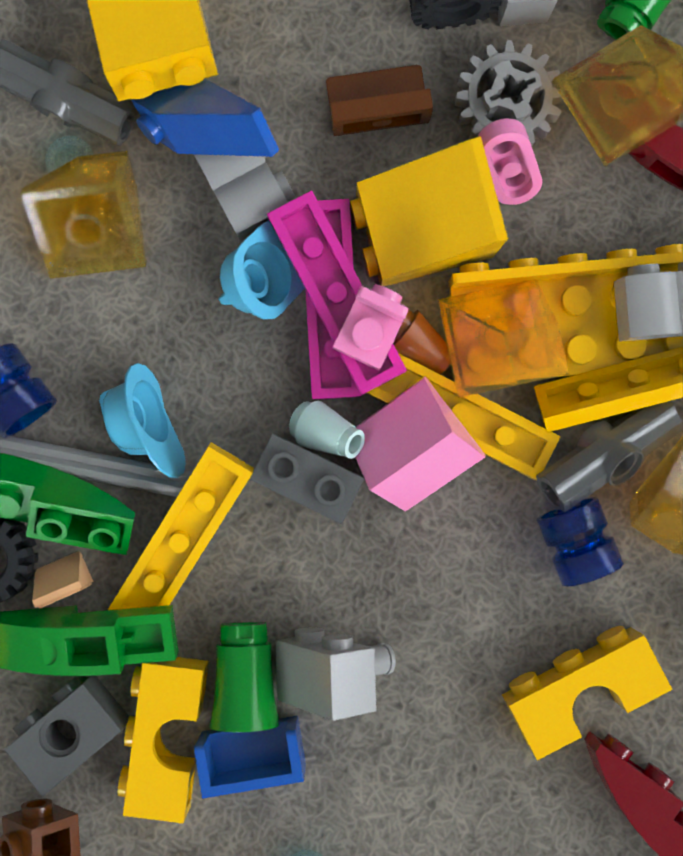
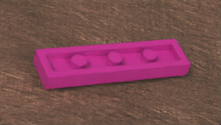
M311 190L267 213V217L332 341L335 343L362 284ZM393 343L379 371L339 352L361 396L407 371Z
M350 199L319 200L318 203L354 269ZM305 289L312 400L361 397L339 352L333 349L334 342Z

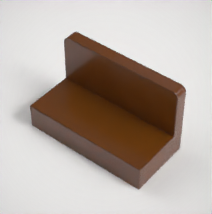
M420 65L334 76L326 80L334 136L430 122L433 111L430 88L425 89L422 67Z

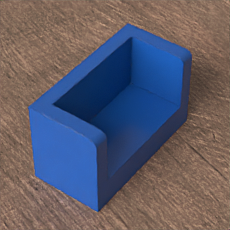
M298 715L279 718L280 725L270 730L256 732L202 731L194 746L202 799L304 782L306 761Z

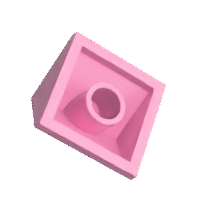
M423 377L356 426L357 429L364 432L365 442L362 450L355 458L369 490L405 512L485 458V453L426 377Z

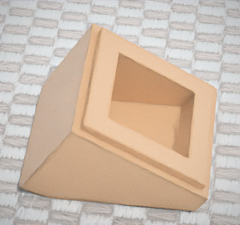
M80 551L36 569L32 598L35 608L45 607L92 585L93 579Z

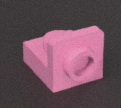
M374 284L372 290L361 286L333 345V349L379 371L409 311L407 307L400 304L402 296L378 284Z

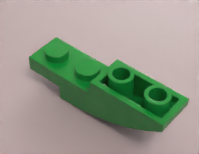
M0 453V518L26 522V537L127 555L135 518L133 510L98 487L71 474L25 458Z
M77 605L0 611L1 669L39 675L121 674L126 664L175 661L179 652L173 605L78 613Z

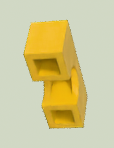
M624 626L610 628L596 638L599 644L582 653L579 649L566 651L553 660L555 667L538 676L535 672H528L518 676L509 683L511 690L502 694V697L537 761L582 738L573 719L572 710L576 697L583 690L592 686L607 687L615 702L627 713L673 690L642 633L632 627L626 630Z
M177 657L175 661L142 663V667H135L131 682V697H138L136 716H129L124 736V746L131 747L129 766L123 765L118 783V796L125 797L123 816L184 824L191 807L196 758L178 756L170 752L162 741L161 727L164 723L171 720H198L204 705L209 661Z

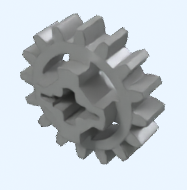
M507 40L502 53H498L493 45L490 44L486 46L483 54L484 61L474 55L470 58L467 66L470 73L461 72L457 86L463 91L457 92L454 100V106L466 108L460 113L459 125L472 123L474 126L469 139L477 138L481 130L492 122L490 120L496 121L500 119H515L521 122L526 128L531 146L535 142L534 135L543 140L551 131L549 123H555L562 110L554 105L560 103L565 95L563 89L552 87L559 79L560 71L553 70L547 72L544 69L549 59L547 54L535 60L530 57L532 53L531 44L527 43L522 52L518 53L514 51L512 40ZM487 77L489 90L483 92L482 97L477 99V87ZM502 91H505L509 98L501 99ZM519 96L516 104L513 103L510 97ZM540 97L538 114L532 120L530 115L533 111L529 103L534 102L536 98Z

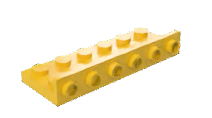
M683 244L658 247L655 249V255L637 256V249H620L606 253L607 259L588 261L586 253H575L558 257V264L539 265L538 258H523L508 262L509 268L489 270V263L484 262L460 266V273L452 274L448 280L458 384L473 386L569 377L683 347V336L619 341L614 281L628 276L627 268L632 266L659 264L660 272H677V264L683 262Z

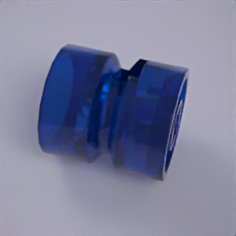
M13 343L0 346V436L5 438L27 428L50 411L57 402V399L41 378H30L28 374L32 365L18 346Z
M597 497L586 498L566 512L554 509L537 518L546 545L557 550L552 560L562 586H576L595 581L614 573L624 565L614 538L603 533L608 522ZM583 533V539L574 540V535Z

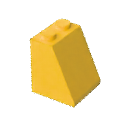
M87 0L104 74L118 101L143 99L156 91L178 85H195L204 80V78L218 75L200 0Z
M481 136L357 182V199L350 200V209L356 230L365 228L370 245L369 247L362 248L367 274L369 277L377 275L381 286H388L457 268L465 264L491 259L508 240Z

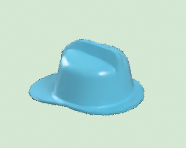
M269 220L256 228L237 249L226 256L220 268V282L223 293L218 300L223 305H232L244 313H251L263 320L275 319L305 289Z
M136 363L128 368L124 383L100 395L99 402L106 431L111 441L120 450L130 455H148L159 471L168 477L178 478L185 470L184 450L165 411L157 379L145 365Z

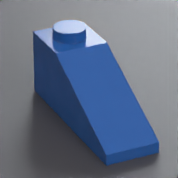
M205 78L195 85H178L153 92L150 96L143 99H131L141 116L136 122L146 138L154 145H157L159 142L177 154L272 157L279 151L259 107Z

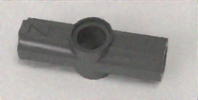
M3 38L0 41V87L29 101L32 107L47 117L52 113L65 120L63 124L65 126L71 127L72 124H75L119 147L127 140L138 113L133 103L129 100L118 101L115 94L93 84V81L87 75L64 61L54 58L49 62Z
M667 401L630 411L612 424L606 420L598 421L581 435L576 449L536 475L537 485L542 490L546 500L557 511L562 510L566 512L605 484L609 483L612 486H618L628 481L640 469L645 456L683 430V420L678 415L675 405Z

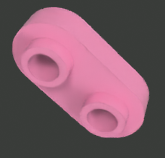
M500 119L491 122L481 130L478 137L481 136L497 199L499 202L507 205L524 203L532 199L542 187V177L526 128L515 119Z

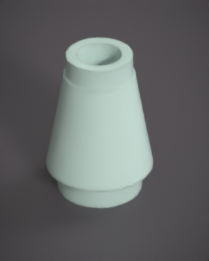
M306 401L301 403L295 409L290 419V434L301 447L345 456L349 459L356 457L363 448L365 442L364 432L357 429L322 401Z

